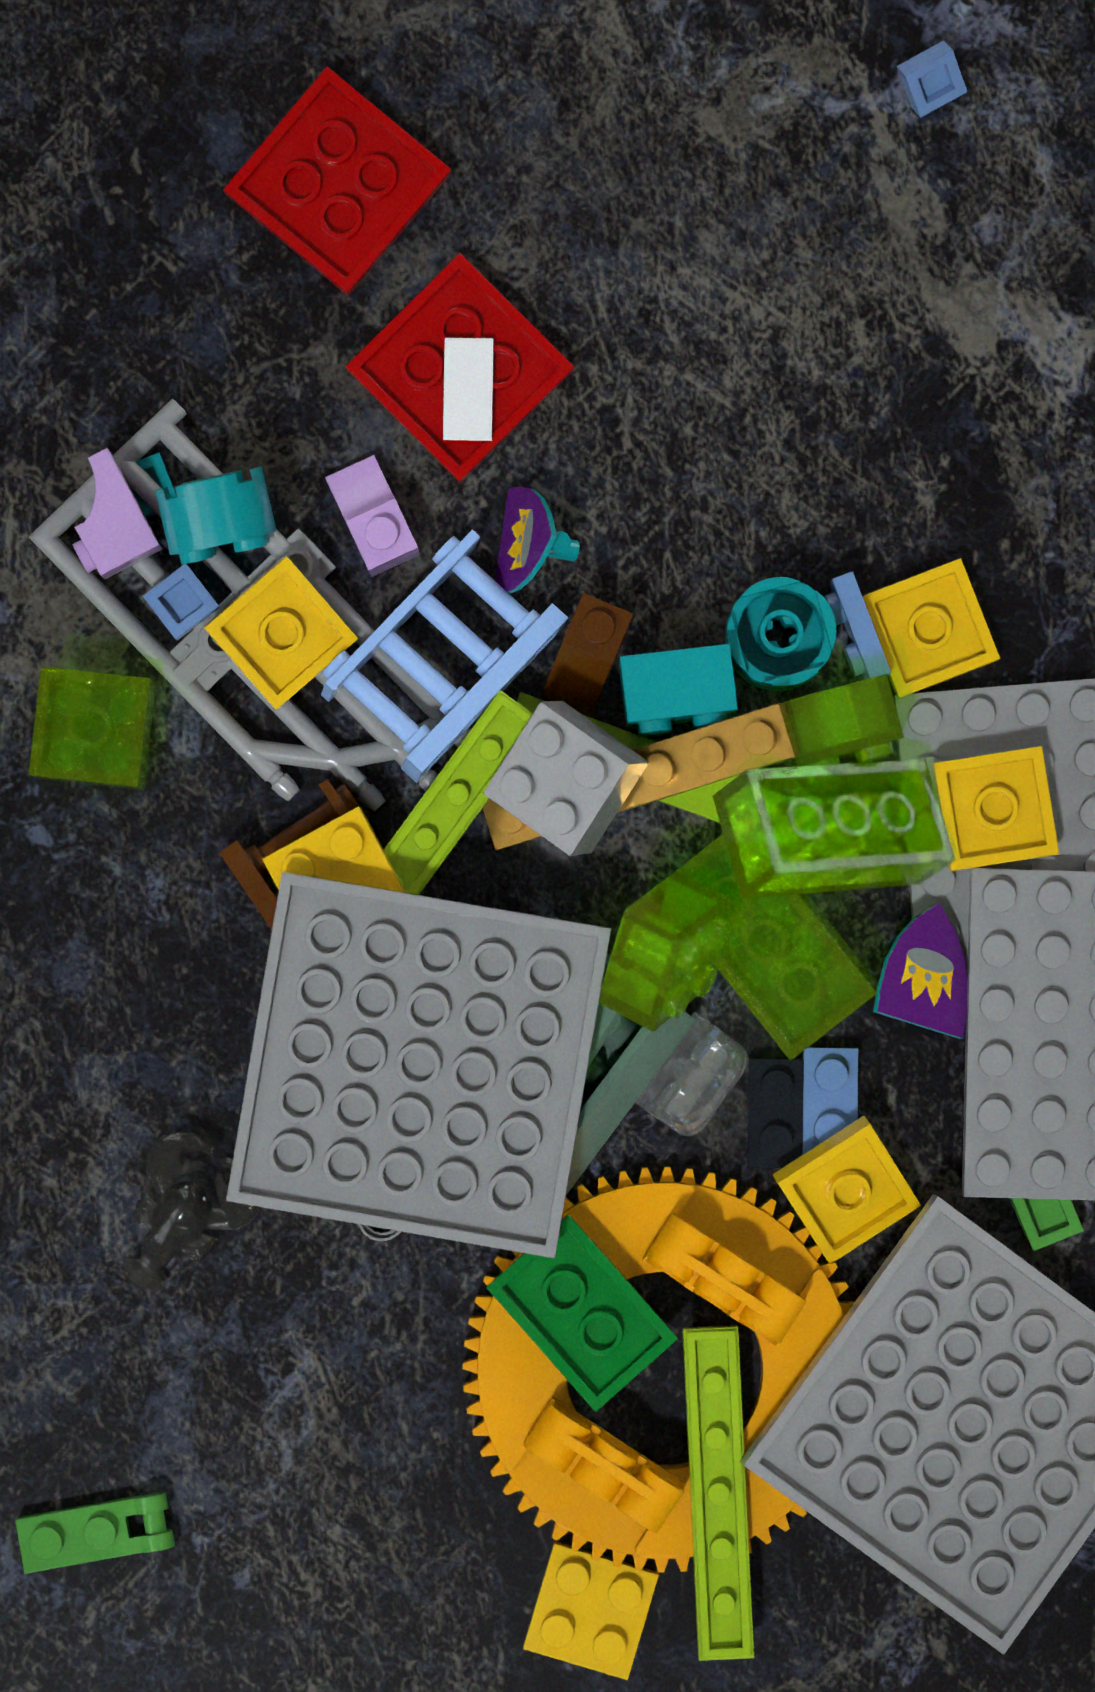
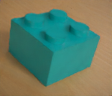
M730 644L620 657L618 668L626 730L637 729L638 738L671 734L672 724L691 722L692 731L725 721L726 718L733 717L738 710Z

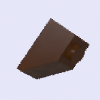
M583 593L562 641L541 698L547 701H564L580 714L591 718L632 622L633 613Z

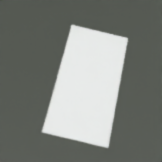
M445 338L443 440L492 441L493 338Z

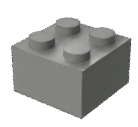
M564 701L540 702L483 794L567 855L588 854L594 850L649 762Z

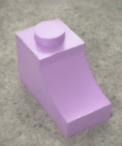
M108 448L88 458L95 478V498L85 522L75 527L81 540L72 544L87 573L97 569L100 576L104 579L162 550Z
M374 455L325 477L371 577L420 555L418 546Z

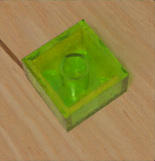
M41 666L29 776L44 780L144 790L156 683L152 679Z
M887 674L781 702L786 705L801 755L787 760L791 773L804 770L806 779L837 771L838 768H841L839 760L856 756L858 765L887 758L890 754L894 753L892 745L897 744L904 738Z
M675 871L624 911L601 987L599 1003L653 1032L671 1017L679 1018L685 1011L688 1003L697 996L704 997L715 981L717 968L712 965L716 952L723 947L731 931L732 924L727 921L733 899L678 871Z

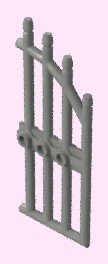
M173 398L113 455L128 485L160 518L161 515L155 490L161 489V487L137 463L159 440L197 479L223 474L176 426L187 413ZM94 474L28 536L265 782L271 783V788L280 797L290 801L300 791L295 781L287 773L281 771L279 764L331 771L342 784L345 783L351 793L357 794V799L366 808L373 812L386 802L381 792L373 784L367 782V777L357 767L395 760L402 767L409 754L403 749L405 743L343 687L334 698L359 722L376 742L338 748L291 699L275 710L203 628L205 624L286 555L357 636L358 639L355 642L359 646L371 636L375 630L325 580L336 567L299 528L287 539L278 530L269 533L270 543L263 547L271 555L248 577L218 546H215L217 555L202 561L232 592L219 604L220 608L194 627L170 652L92 571L87 573L80 559L59 538L80 516L83 515L87 519L95 498ZM152 555L132 565L152 588L170 575ZM380 648L372 656V659L429 717L419 723L418 726L421 728L425 724L433 730L446 716L439 710L442 704ZM328 666L315 676L323 686L328 679L322 673ZM232 669L305 745L254 739L208 691ZM468 728L454 743L457 747L460 746L471 729ZM430 769L419 780V785L426 792L439 774L435 770Z

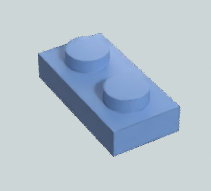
M853 571L833 578L829 583L832 593L825 595L824 598L833 611L836 626L843 623L851 644L845 645L843 648L853 675L863 674L867 685L888 677L891 674V670Z
M803 1047V1154L857 1120L858 1048Z

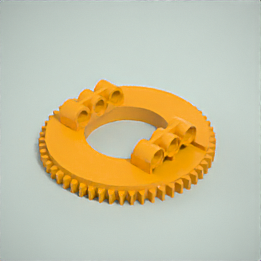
M664 1166L659 1182H654L648 1168L641 1167L639 1180L636 1184H633L626 1171L622 1170L619 1171L618 1187L612 1188L604 1176L598 1177V1193L592 1195L583 1184L578 1185L579 1202L574 1204L565 1197L562 1219L569 1213L626 1279L648 1273L664 1272L690 1291L709 1301L731 1318L755 1332L761 1358V1376L754 1405L743 1423L745 1455L854 1304L853 1301H838L837 1299L848 1288L844 1280L833 1282L828 1280L838 1266L835 1262L817 1263L822 1252L817 1244L808 1247L804 1246L810 1234L806 1227L803 1226L795 1231H789L794 1218V1214L789 1210L774 1219L773 1213L776 1205L774 1199L770 1197L759 1207H756L757 1190L750 1186L740 1198L736 1197V1180L732 1178L728 1179L721 1188V1191L716 1190L715 1173L708 1171L701 1184L696 1185L692 1168H686L680 1182H675L670 1166ZM512 1251L515 1255L513 1259L497 1255L494 1262L503 1272L523 1253ZM486 1274L483 1282L488 1285L497 1276ZM476 1295L474 1302L486 1311V1316L469 1317L468 1324L480 1331L481 1335L465 1338L464 1347L477 1352L478 1356L464 1360L463 1369L478 1374V1377L464 1383L463 1389L464 1392L476 1394L480 1397L478 1400L467 1405V1414L484 1417L481 1422L472 1428L474 1436L490 1437V1440L480 1449L482 1457L498 1456L499 1460L490 1470L492 1476L495 1477L508 1473L511 1476L503 1487L505 1495L522 1490L524 1494L517 1506L520 1512L537 1506L539 1509L534 1519L535 1526L539 1528L551 1519L554 1520L555 1524L552 1532L554 1540L557 1541L570 1531L573 1533L571 1550L577 1552L587 1541L592 1542V1559L598 1561L606 1549H611L613 1565L616 1567H620L626 1555L630 1554L633 1555L636 1571H642L647 1558L655 1560L658 1572L665 1571L669 1559H676L681 1572L687 1571L689 1559L693 1557L689 1462L658 1465L578 1413L570 1396L567 1379L494 1296ZM745 1467L750 1554L752 1553L750 1538L756 1535L765 1544H769L772 1542L769 1527L775 1524L786 1532L790 1529L786 1518L788 1512L792 1511L801 1517H804L807 1512Z

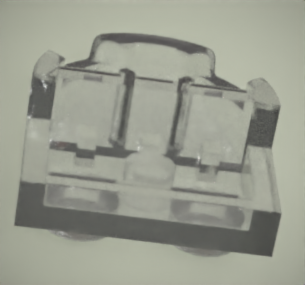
M695 1012L692 1014V1017L696 1021L635 1102L653 1117L682 1136H693L708 1124L744 1073L748 1063V1055L742 1045Z

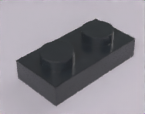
M748 1058L747 1167L783 1168L803 1155L804 1059Z

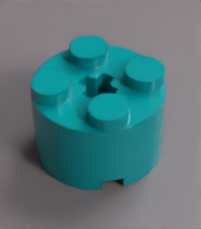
M262 466L250 469L252 479L245 481L243 480L242 471L239 470L181 483L180 486L175 487L177 496L170 497L168 487L155 490L169 554H179L182 565L213 558L214 555H217L215 546L233 543L235 553L267 546V543H270L268 534L277 531Z
M789 577L769 578L749 587L735 602L724 630V644H730L732 666L735 671L750 685L770 691L792 690L812 680L829 660L836 640L835 617L827 600L812 587ZM773 622H779L782 629H792L794 633L787 640L785 648H779L777 641H768L766 635L773 628Z

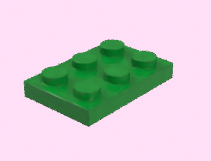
M569 1213L561 1220L555 1258L523 1253L486 1286L489 1292L595 1412L678 1339L676 1334Z

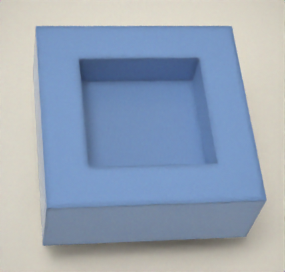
M944 40L897 66L911 107L920 118L967 92L954 52Z
M187 564L182 565L143 595V598L177 641L220 608Z

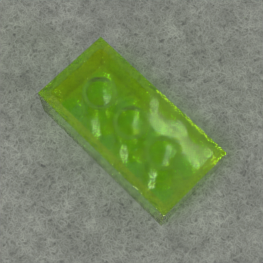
M926 759L745 770L713 795L741 899L919 885L956 860Z
M747 817L738 821L654 888L790 1061L877 993V981Z

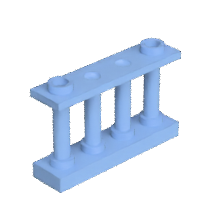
M473 530L461 542L455 536L450 538L432 559L438 566L351 656L343 650L322 673L328 679L324 684L321 693L322 697L329 702L345 687L405 743L403 749L409 755L406 757L401 769L416 783L482 715L500 690L503 692L562 630L568 619L553 603L542 615L534 609L529 613L468 557L474 551L480 539V536ZM453 572L515 628L512 634L518 640L505 654L498 647L493 651L432 595ZM417 610L478 666L476 672L482 678L469 692L462 686L456 689L396 633ZM380 648L442 704L439 710L446 716L433 730L425 724L420 728L359 672Z

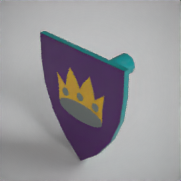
M525 487L508 488L495 581L506 592L511 594L521 590L534 578L547 557L574 562L578 557L580 549L577 540L570 539L569 535L563 531L556 532L553 516L545 498L535 489Z
M935 903L915 916L896 937L884 960L877 986L874 1012L963 1039L967 1018L968 980L965 957L956 931L940 903Z

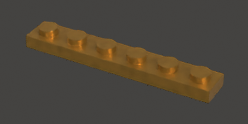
M778 703L632 750L648 761L649 764L617 813L801 756L785 703ZM489 799L483 807L495 851L543 837L493 800Z

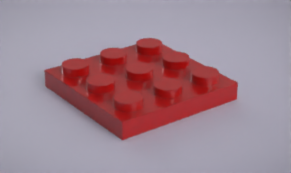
M326 67L223 191L230 199L349 296L452 172L446 164L329 67Z
M461 253L345 366L346 370L459 483L469 476L574 371V366ZM445 338H493L492 441L443 440Z

